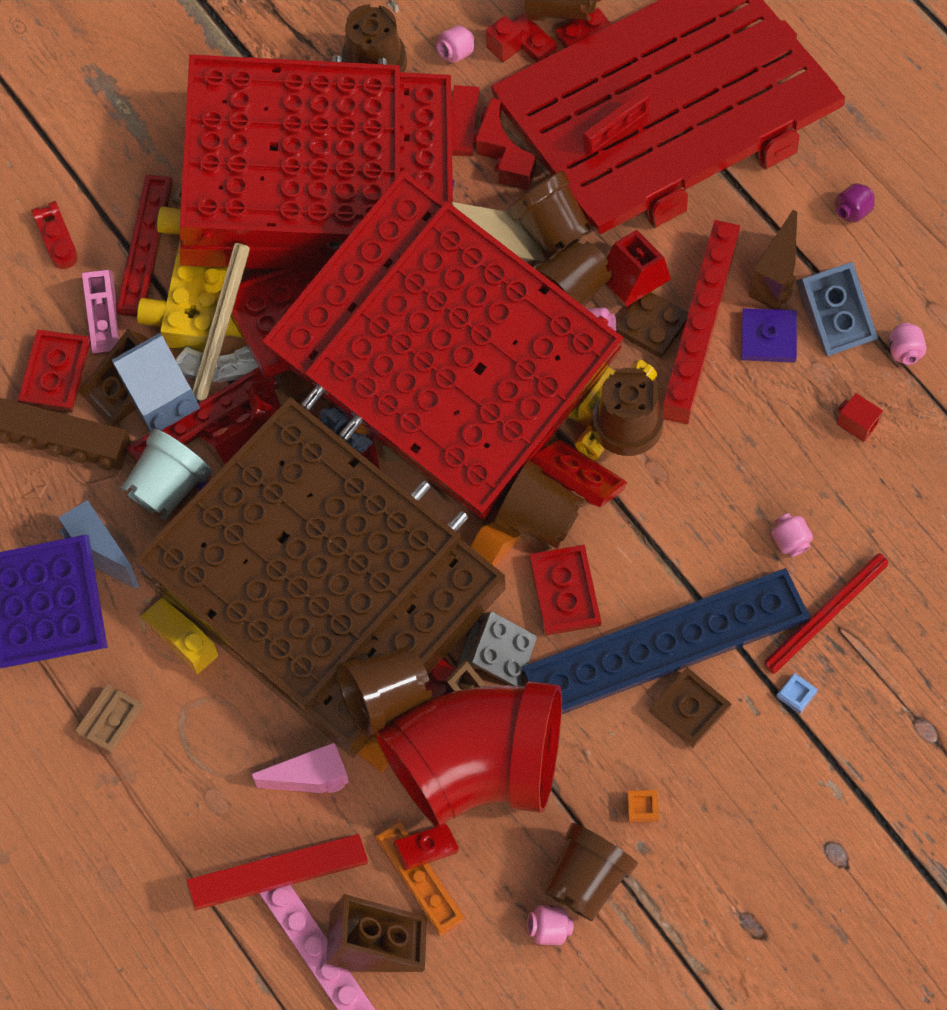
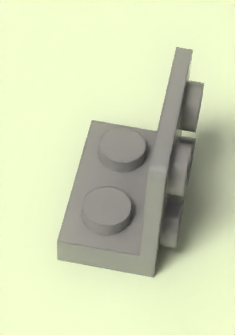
M492 611L484 613L470 628L456 667L458 668L463 661H467L473 669L480 668L511 686H520L524 676L522 667L528 664L537 637Z

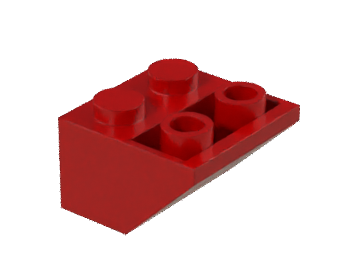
M637 229L616 241L606 258L608 261L606 265L607 272L611 270L612 275L605 285L626 307L671 280L665 257Z
M246 407L232 410L226 419L221 422L211 423L204 429L205 432L199 435L221 467L265 424L262 421L260 423L251 421L252 411Z

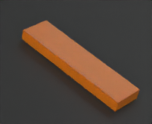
M398 821L376 835L375 839L438 935L441 936L463 922L465 917L429 864L404 871L392 845L395 840L410 835L402 823Z

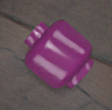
M854 183L847 187L835 199L838 216L851 223H856L863 219L874 209L875 196L873 191L868 186Z

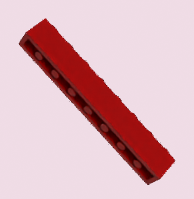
M714 219L663 403V419L689 424L736 251L741 225Z

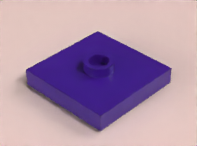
M743 308L741 360L796 362L797 310Z

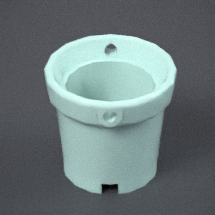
M153 429L146 440V449L121 486V490L126 491L130 487L132 490L128 496L152 514L155 511L158 513L162 511L163 513L159 518L166 521L198 483H203L211 475L212 470L198 455L178 440L160 430Z

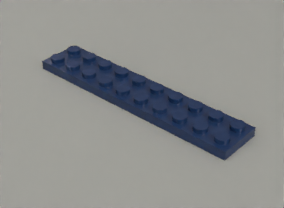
M787 568L525 665L522 668L527 682L533 681L561 686L562 714L800 625L810 619V616Z

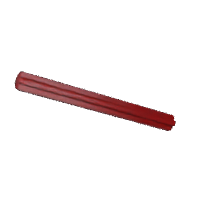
M880 553L876 554L765 660V668L772 674L777 673L888 566L889 561Z

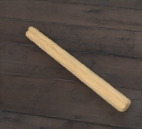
M241 243L234 244L192 390L196 400L199 401L208 398L250 251V247Z

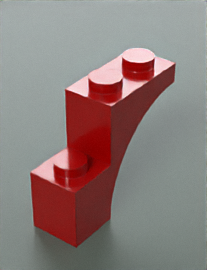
M491 98L489 106L483 108L481 128H476L473 136V143H476V152L478 155L497 159L495 172H498L499 183L529 190L536 170V155L522 150L507 137L500 123L502 116L501 100Z

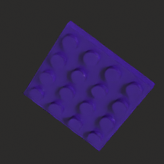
M80 535L0 552V669L108 648L89 535Z

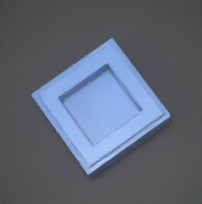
M794 673L779 691L777 698L801 714L816 695L818 689Z

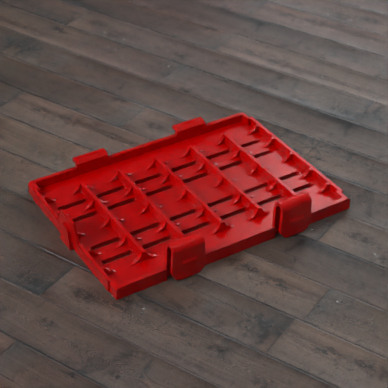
M659 0L491 86L492 94L496 99L501 100L503 112L550 174L554 175L562 170L566 173L570 181L569 188L585 217L599 234L618 226L646 210L648 220L653 228L687 212L688 194L685 191L686 189L758 152L759 163L765 170L793 156L798 152L799 134L797 131L842 108L845 104V96L797 40V33L785 19L781 21L764 0ZM745 3H748V5H746V6H744V7H742V8H740V9H738V10H736V11H734V12H732V13H730V14H728V15H726V16H724V17H720L721 15H723V14H725V13H727V12H729V11H731V10H733V9H735V8H737V7H739V6H741V5H743V4H745ZM758 20H763V21H761V22H759V23H757V24H755V25H753V26H751V27H749V28H747V29H745V30L739 32L738 34H734V32H736V31H738V30H740V29H742V28H744V27H746V26H748V25H750V24H752V23H754V22H756V21H758ZM708 22L711 23V24H709V25H707V26H705V27H703V28H701V29H699V30H697V31H695V32H693V33H691V34H689V35H687V36H685V37H681L682 35H684V34H686V33H688V32H690V31H692V30H694V29H696V28H698V27H700V26H702V25H704V24H706V23H708ZM724 38V41L706 49L705 51L699 54H694L697 51ZM669 42L672 43V44H670V45H668V46H666V47H664V48H662V49H660V50H658V51H656V52H654V53H652V54H650V55H648V56L642 58L643 55H645V54H647V53H649V52H651V51H653V50H655V49H657V48H659V47H661V46H663V45H665V44H667V43H669ZM785 54L787 55L786 57L780 59L779 61H777V62H775V63H773V64H771V65H769V66H767V67H762V66H764L765 64H767V63H769V62H771V61H773V60H775V59H777V58H779V57H781V56H783V55H785ZM685 58V61L673 66L672 68L660 74H655L663 70L664 68ZM630 62L633 63V64H631V65H629V66H627V67H625V68H623V69H621V70H619V71H617V72H615V73H613V74L607 76L606 78H602L604 75H606V74H608V73H610V72H612V71H614V70H616V69H618V68H620V67H622V66H624V65H626V64H628V63H630ZM801 70H806L805 72L783 82L782 84H776ZM750 72L753 73L752 75L730 85L729 87L723 88V86L737 80L738 78ZM643 79H646V81L640 83L639 85H637V86H635V87H633V88H631V89H629V90H627V91H625V92H623V93H621V94H619V95H615L616 93H618V92H620V91H622V90H624V89L630 87L631 85H633V84H635V83H637V82H639V81H641V80H643ZM591 82L594 83V84H592V85H590V86H588V87H586V88H584V89H582V90H580V91H578V92H576V93L570 95V96L567 97V98H562V97H564L565 95H567V94H569V93H571V92H573V91H575V90H577V89H579V88H581V87H583V86H585V85H587V84H589V83H591ZM767 89L766 92L741 105H737L741 101ZM641 90L649 95V113L593 153L594 157L571 169L567 168L590 156L584 150V132ZM712 92L714 93L713 95H711V96H709V97L703 99L702 101H700V102H698V103H696V104H694V105H692V106H690V107H688V108H686V109H683V107L687 106L688 104H690V103H692V102H694V101H696V100H698V99H700V98H702V97H704V96H706V95H708V94H710V93H712ZM604 99L607 100L606 102H604V103H602V104H600V105H598V106H596V107H594V108H592V109H590V110H588V111H586V112H584V113H582V114H580V115H578V116L575 115V114H577V113H579V112H581V111H583V110H585V109H587V108H589V107H591V106L597 104L598 102H600V101H602V100H604ZM552 102L554 103L553 105H551V106H549V107H547V108H545V109H543V110H541V111H539V112H537V113H535V114H533V115H531V116H527L528 114H530V113H532V112H534V111H536V110H538V109H540V108H542V107H544V106H546V105H548V104H550V103H552ZM726 109L728 110V112L714 118L713 120L701 126H697V124L717 115L718 113ZM671 113H674L673 116H671V117H669V118H667V119H665V120H663V121H661V122H659V123L653 125L652 127H650V128H648V129H645V130L642 129V128H644V127H646V126H648V125H650V124H652V123H654V122L660 120L661 118H663V117H665V116H667V115H669V114H671ZM565 119L567 120V122H565V123H563V124H561V125H559V126H557V127H555V128H553V129H551V130H549V131H547V132H545V133H540V132H542V131H544V130H546V129H548V128H550V127H552V126H554V125H556V124H558V123L564 121ZM686 130L688 131V133L668 142L667 144L661 147H657V145L669 140L670 138ZM631 134H634V136L628 138L627 140H625V141H623V142H621V143H619V144H617V145H615V146H613V147H611V148H609V149H607V150H602V149L608 147L609 145H611V144H613V143H615V142H617V141H619V140H621V139H623V138H625V137H627V136H629V135H631ZM648 151V153L644 156L622 166L621 168H616L624 162ZM605 172L608 173L607 175L599 178L598 180L584 187L581 186L582 184L600 176Z

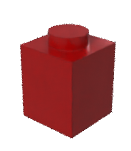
M504 15L486 29V48L503 63L522 49V31Z
M855 393L850 400L845 399L837 410L839 414L837 425L865 442L880 423L883 410Z

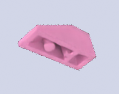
M111 270L82 273L92 353L109 352L119 340L113 272Z
M335 743L252 774L256 787L263 789L313 793L328 791V793H333L344 788V784L349 783L345 767Z

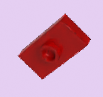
M447 824L440 829L435 827L395 840L392 845L404 871L457 854L459 851V847Z

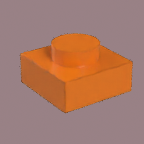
M374 735L359 752V756L382 774L389 766V763L383 755Z
M657 790L628 791L629 823L658 822Z

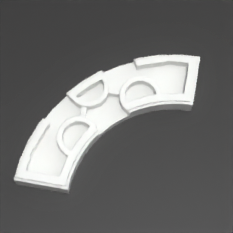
M247 345L235 350V353L219 356L212 382L237 380L258 367ZM186 346L175 359L184 377L196 380L203 352Z

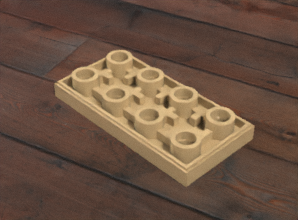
M456 202L450 203L529 265L536 266L539 263L545 262L539 244L519 221H514L506 211Z

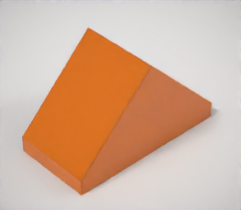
M492 522L480 529L471 548L495 567L518 542L521 535L512 528L507 530Z

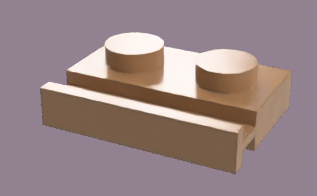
M107 684L75 732L78 736L87 739L88 742L112 755L144 706L136 699Z

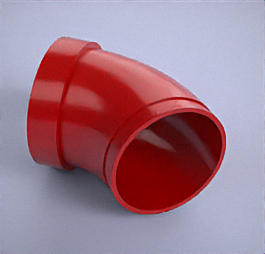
M529 681L526 687L501 685L458 690L435 697L392 719L389 721V724L374 734L383 755L396 777L419 810L437 829L443 827L450 819H455L472 808L490 803L507 802L510 803L512 809L543 813L550 797L557 762L562 718V690L560 685Z

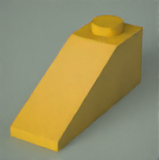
M161 598L141 615V618L197 675L218 657L215 644L193 622L165 599Z

